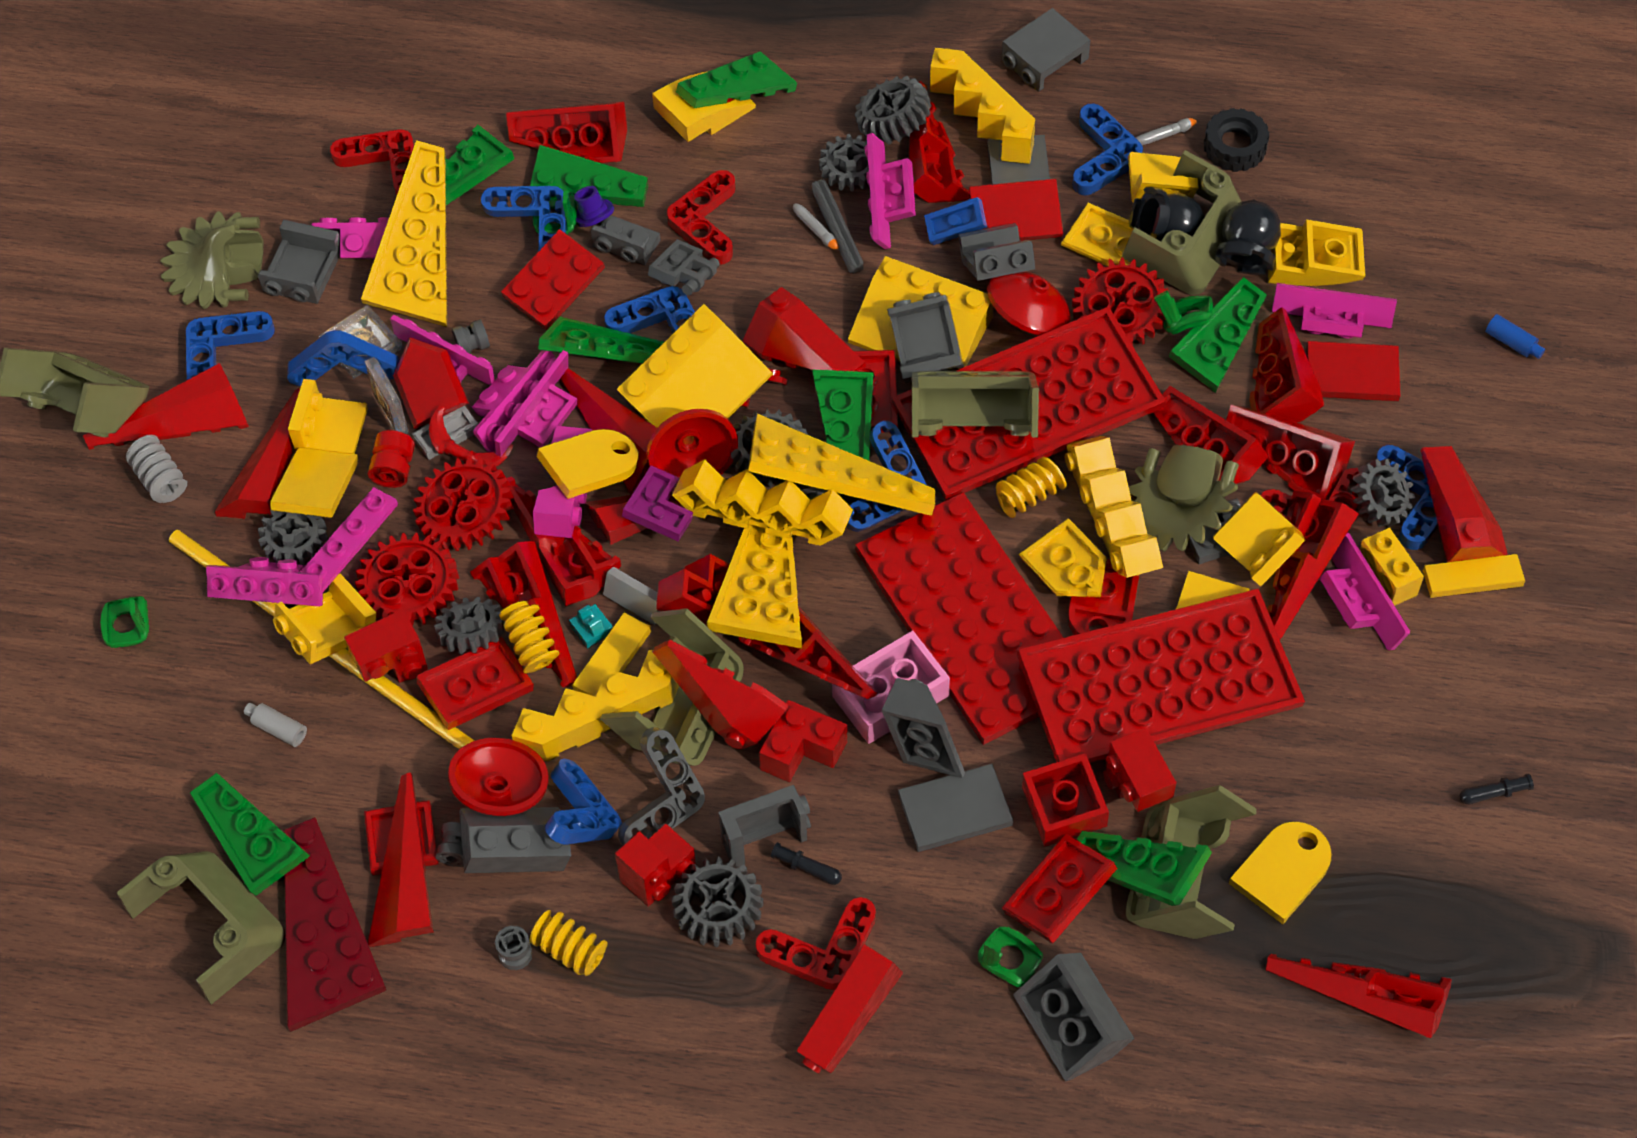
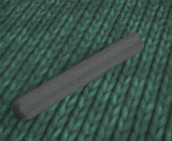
M823 179L814 181L811 185L813 195L830 232L838 242L839 251L848 271L852 274L861 272L864 268V262L826 181Z

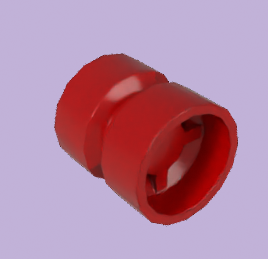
M395 430L379 432L375 437L368 477L380 486L388 488L404 486L408 481L411 466L408 463L411 462L413 457L414 440L409 435Z

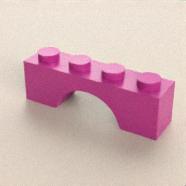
M556 426L551 444L591 432L593 429ZM558 485L539 490L533 510L534 534L572 538L574 527L580 526L582 517L580 503H586L587 493L567 499Z

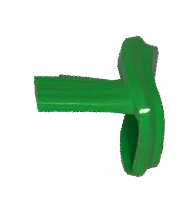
M563 190V208L567 221L566 234L568 235L576 225L577 204L574 194H569L567 190ZM551 196L549 201L551 209L555 208L556 196ZM533 216V227L538 234L539 216ZM548 223L544 230L549 234H555L561 228V225L559 223Z
M1167 290L1154 297L1166 319L1164 320L1163 327L1167 333L1172 335L1192 327L1205 325L1211 319L1213 301L1210 296H1188L1175 301L1174 297H1171ZM1191 310H1199V311H1195V312L1189 313V314H1187V315H1185V316L1182 317V315H1183L1184 313L1188 312V311H1191Z
M143 596L113 600L104 605L100 626L102 639L107 646L111 648L129 647L146 640L149 633L147 600ZM123 614H130L136 625L134 629L126 633L117 632L113 627L116 618Z
M1005 926L995 929L978 952V962L983 968L1016 987H1022L1033 976L1043 959L1042 952L1030 939L1022 933ZM1014 946L1018 948L1023 954L1022 965L1016 969H1007L1001 966L1002 947Z

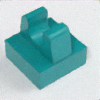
M589 604L577 611L575 617L569 620L570 627L587 649L606 638L613 628L596 604L591 607Z

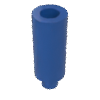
M1499 314L1492 318L1485 330L1487 334L1525 357L1531 354L1540 359L1546 350L1537 344L1538 338Z

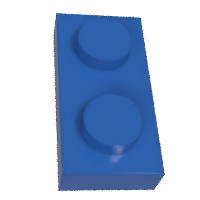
M978 197L924 215L929 241L933 245L959 237L958 234L987 228L982 200Z

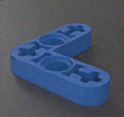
M1098 104L1083 106L1079 116L1080 127L1105 150L1076 169L1073 174V189L1078 194L1084 196L1097 192L1128 172V155L1130 152L1143 153L1142 144ZM1106 132H1115L1118 135V137L1115 139H1107L1106 137H1104L1103 134ZM1111 163L1115 166V169L1106 171L1100 165Z
M557 186L490 187L481 196L483 210L489 216H539L538 252L555 235L549 234L544 230L549 222L559 223L561 225L560 230L566 233L567 221L563 208V190ZM526 195L531 197V204L524 208L517 206L516 200L518 197ZM507 196H510L512 207H508L507 205ZM551 196H556L557 198L555 202L556 213H551L549 204ZM493 197H498L499 202H497V206L492 207L490 202H492Z
M670 286L610 308L605 313L604 320L606 328L626 333H633L666 320L674 333L679 328L676 323L684 318L689 319L695 311L682 289ZM669 299H673L675 302L678 301V310L675 311V307L671 301H668ZM642 307H650L654 310L648 316L638 314L639 309ZM630 313L633 314L634 320H631V315H629ZM619 319V321L623 323L617 324V322L613 320Z
M257 311L204 317L189 322L186 327L187 380L198 375L199 372L202 373L216 365V347L262 342L270 339L275 332L271 316L266 312ZM259 324H263L262 329H257ZM235 325L238 327V330L233 334L223 333L227 326ZM243 325H247L246 327L248 331H245ZM215 328H216L217 333H218L217 335H214V334H215V332H214V329H215ZM204 330L202 336H197L199 331ZM199 353L209 354V357L203 362L194 361V357Z
M334 330L324 334L289 361L287 380L293 385L301 386L303 379L317 380L339 362L368 374L367 366L373 377L381 380L394 379L393 375L400 359L397 355L349 333Z
M882 421L875 425L870 433V441L882 466L903 476L911 472L913 475L910 477L911 479L927 485L898 427L890 421ZM880 429H882L885 433H891L892 436L888 439L891 448H893L895 445H898L899 447L898 449L892 450L888 455H886L884 452L889 449L887 441L885 439H878V436L881 433ZM893 456H901L906 460L907 466L904 471L900 472L892 468L891 458ZM860 499L850 505L853 511L847 523V528L860 532L906 511V509L893 506L891 511L884 512L880 510L877 502ZM871 506L873 513L864 517L862 520L863 524L858 520L853 521L851 519L855 513L854 509L858 513H862Z
M1386 445L1379 449L1376 459L1381 461L1393 458L1395 461H1392L1390 465L1398 463V471L1402 473L1400 469L1405 464L1404 471L1408 473L1405 481L1413 483L1409 490L1422 496L1404 521L1399 533V541L1405 548L1418 550L1426 545L1438 527L1436 517H1427L1421 512V509L1424 507L1434 508L1423 460L1399 447ZM1413 470L1420 471L1424 474L1425 479L1421 481L1413 480L1409 476V472ZM1418 524L1421 525L1419 535L1411 537L1409 534L1414 532Z
M561 759L550 775L553 782L575 809L554 812L545 825L547 835L555 842L564 845L612 838L622 824L620 816L575 762L569 759Z

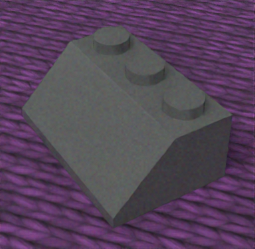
M897 678L882 708V713L903 763L963 778L965 774L964 768L945 719L928 686L916 679L905 680Z
M535 807L509 816H493L477 812L471 808H460L464 873L564 871L571 857L570 844L564 845L555 842L545 831V825L554 812L561 811L559 807Z
M1082 953L1057 954L1013 994L1065 1081H1070L1112 1059L1135 1039Z

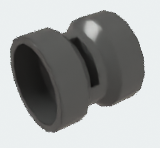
M481 319L471 322L470 326L467 327L458 326L452 328L455 343L463 347L466 352L471 353L472 350L477 348L483 350L490 347Z
M447 822L442 826L440 837L443 841L442 844L438 845L436 859L446 865L464 866L461 825L459 822Z
M508 926L499 931L495 939V946L501 964L509 970H520L526 967L532 960L533 954L526 931L519 926Z

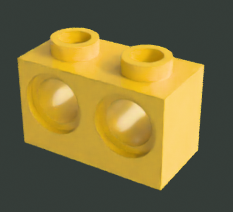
M1391 528L1363 539L1360 551L1394 606L1417 596L1424 576Z

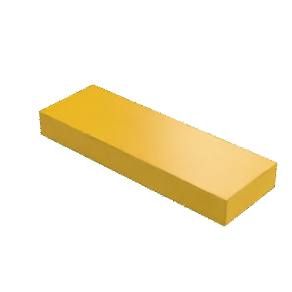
M1517 554L1424 565L1423 568L1430 598L1523 587L1525 583Z
M624 612L572 684L573 690L596 696L607 669L623 673L652 632L651 626Z

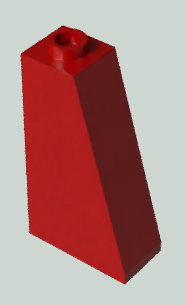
M863 945L797 1049V1052L805 1056L801 1063L818 1074L822 1068L829 1073L834 1071L902 976L903 972L894 962L867 945Z

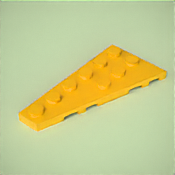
M416 140L361 301L367 305L447 327L445 149Z
M757 413L748 471L828 491L833 489L836 493L932 516L935 506L934 488Z
M754 525L744 528L707 621V627L711 631L802 649L792 535L789 539L765 533V528Z

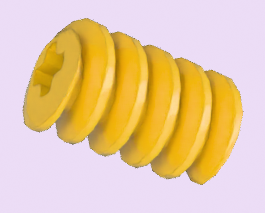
M1042 457L1037 460V463L1029 464L1027 469L1022 468L1017 471L1016 475L1008 476L1006 481H999L996 484V495L1005 514L1010 518H1015L1014 508L1020 513H1024L1026 511L1024 502L1030 507L1036 506L1035 496L1043 502L1046 500L1045 490L1053 496L1057 494L1055 484L1059 489L1064 490L1067 483L1058 466L1049 458Z
M527 601L511 604L499 614L500 619L505 621L503 625L505 631L510 633L508 636L510 642L515 644L513 648L515 654L520 655L518 661L521 666L525 667L523 670L524 674L536 672L548 666L560 654L558 650L548 651V648L555 642L553 639H543L550 632L549 628H538L545 619L543 616L533 617V614L540 609L539 605L529 606Z
M545 911L531 932L530 943L535 947L541 946V950L546 954L551 953L555 960H562L563 965L567 968L573 967L576 974L590 975L601 962L608 942L602 940L595 946L594 943L597 938L595 933H591L585 939L583 938L586 931L584 926H580L574 932L572 930L575 921L572 918L563 925V912H558L552 918L551 911Z

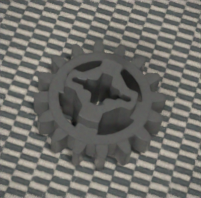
M847 134L845 140L836 136L835 144L828 141L826 149H821L819 169L822 170L823 179L829 178L830 186L838 183L839 190L849 186L850 191H854L856 185L865 189L866 173L869 171V165L865 155L867 141L862 142V135L852 139L851 135Z
M1375 459L1359 467V474L1353 476V480L1358 484L1351 487V491L1358 495L1353 502L1355 504L1360 503L1362 506L1359 514L1367 513V522L1377 521L1378 527L1385 525L1390 527L1400 523V521L1408 517L1407 512L1414 508L1409 503V500L1415 498V495L1409 492V488L1413 486V483L1405 481L1408 473L1406 471L1400 473L1398 471L1399 464L1394 463L1390 465L1389 459L1381 461Z
M270 510L272 518L263 517L264 527L258 528L260 536L258 540L261 549L264 550L267 558L273 557L275 563L279 560L293 559L298 560L300 565H304V558L309 557L312 559L315 555L314 551H319L323 546L322 542L328 540L326 534L327 527L321 516Z
M476 597L473 602L463 598V603L461 604L453 601L451 602V609L442 608V616H436L435 618L436 625L434 627L437 639H439L441 646L447 645L450 652L459 648L460 654H463L466 649H471L473 653H476L477 647L482 646L488 649L489 641L498 642V635L504 634L503 625L505 621L499 617L501 612L500 606L498 604L492 605L491 599L483 603L480 597Z

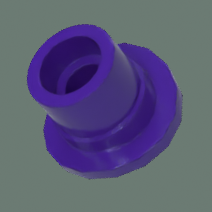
M595 186L584 187L574 195L578 206L576 222L580 227L595 225L608 218L615 210L611 201L601 198Z

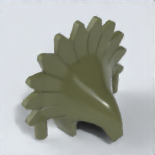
M218 211L215 213L211 223L202 217H198L195 230L181 227L179 232L183 240L169 241L167 243V247L174 254L161 258L162 265L170 268L161 275L164 282H173L169 288L170 294L173 296L184 293L182 301L185 305H189L199 298L202 309H207L215 298L221 307H227L229 301H247L249 297L247 289H230V285L242 284L258 279L263 261V238L258 231L239 229L260 228L259 217H242L240 212H236L226 221L223 214Z
M1173 445L1158 471L1155 469L1161 452L1149 448L1143 467L1139 466L1135 469L1142 482L1129 486L1130 494L1137 497L1135 502L1141 503L1147 534L1157 537L1159 549L1163 552L1169 548L1173 541L1178 550L1184 551L1190 536L1196 542L1204 543L1205 527L1219 530L1221 523L1217 513L1229 512L1233 508L1224 497L1238 489V485L1233 481L1239 464L1227 461L1219 481L1223 458L1217 452L1194 446Z

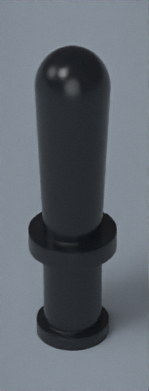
M1525 774L1523 777L1511 780L1504 777L1497 783L1465 788L1461 791L1459 797L1462 803L1470 805L1502 795L1506 798L1511 797L1512 793L1526 789L1533 790L1534 784L1530 774Z
M777 842L770 856L771 858L784 861L791 865V869L796 870L799 868L828 884L836 885L841 882L842 874L838 869L803 856L804 852L800 850L796 853L781 846V843Z

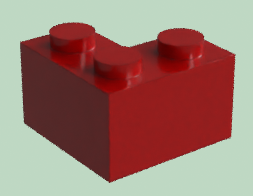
M709 554L686 565L683 570L660 580L658 583L656 609L659 611L688 609L707 626L708 618L730 564Z
M403 609L344 636L348 651L365 682L373 678H380L389 670H392L398 682L401 683L405 680H413L417 678V675L428 670L420 639Z
M787 700L786 703L789 705L787 710L774 724L759 752L760 770L790 783L804 756L834 769L847 744V724Z
M1147 728L1110 742L1108 756H1106V770L1103 772L1109 789H1115L1120 799L1124 797L1128 803L1132 802L1137 812L1174 797L1177 782Z
M666 823L649 839L639 831L615 853L620 882L648 907L655 900H662L669 893L671 885L681 878L682 872L690 874V867L696 863L694 848Z

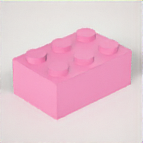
M911 631L853 665L878 693L875 697L867 700L832 684V697L865 741L870 744L890 732L882 713V708L897 678L905 680L916 679L928 686L937 704L949 696L950 677L915 632Z

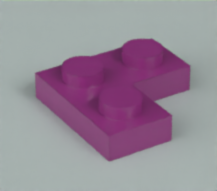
M651 465L623 508L622 517L679 542L692 521L693 512L668 501L674 492L679 477Z

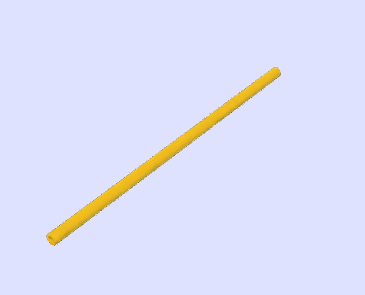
M175 530L170 535L169 542L203 567L206 568L208 565L229 566L180 530ZM252 601L275 617V604L277 603ZM346 648L329 656L363 680ZM385 676L377 679L373 678L365 682L459 750L463 746L475 741L456 727L447 730L437 713Z

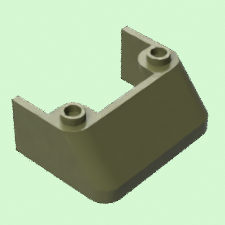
M1184 150L1173 176L1182 175L1198 178L1199 188L1195 194L1213 203L1212 207L1193 237L1183 231L1173 230L1168 232L1162 241H1159L1134 228L1122 257L1129 262L1136 259V266L1138 267L1146 263L1147 272L1156 270L1158 278H1163L1165 282L1189 295H1199L1205 291L1220 267V264L1215 260L1217 246L1225 242L1222 235L1223 221L1228 211L1242 201L1226 172Z
M4 348L0 362V396L23 398L28 401V406L37 409H46V405L57 406L76 415L73 431L88 432L99 437H108L109 433H116L146 400L149 390L147 384L84 357L67 352Z
M918 371L912 373V437L936 435V430H941L943 426H1004L1005 429L1011 430V435L1027 436L1030 431L1031 437H1038L1039 387L1034 373L1026 371Z
M679 609L652 613L650 618L671 636L669 640L705 657L708 661L707 665L712 668L721 670L727 668L735 672L733 679L741 681L744 672L741 658L690 610ZM680 686L673 703L661 709L659 708L653 722L643 717L638 711L602 714L600 718L601 721L631 747L642 751L640 745L641 737L647 729L658 727L669 732L689 766L699 765L704 760L716 734L715 730ZM656 736L654 738L655 744L651 748L659 750L663 756L667 755L668 753L663 752L660 746V741L663 739Z
M1221 785L1177 796L1152 806L1145 817L1141 838L1150 839L1153 843L1167 844L1168 841L1181 842L1183 846L1196 847L1199 844L1207 845L1210 849L1222 845L1228 839L1231 821L1256 815L1257 809ZM1204 867L1180 905L1171 906L1130 889L1126 906V917L1139 927L1198 939L1234 931L1235 926L1234 923L1197 901Z
M199 851L164 856L120 889L117 895L130 917L134 919L168 890L179 886L189 878L228 920L218 928L213 937L214 947L222 958L196 979L207 1001L212 1005L277 951L284 942L285 933L280 922L214 853Z

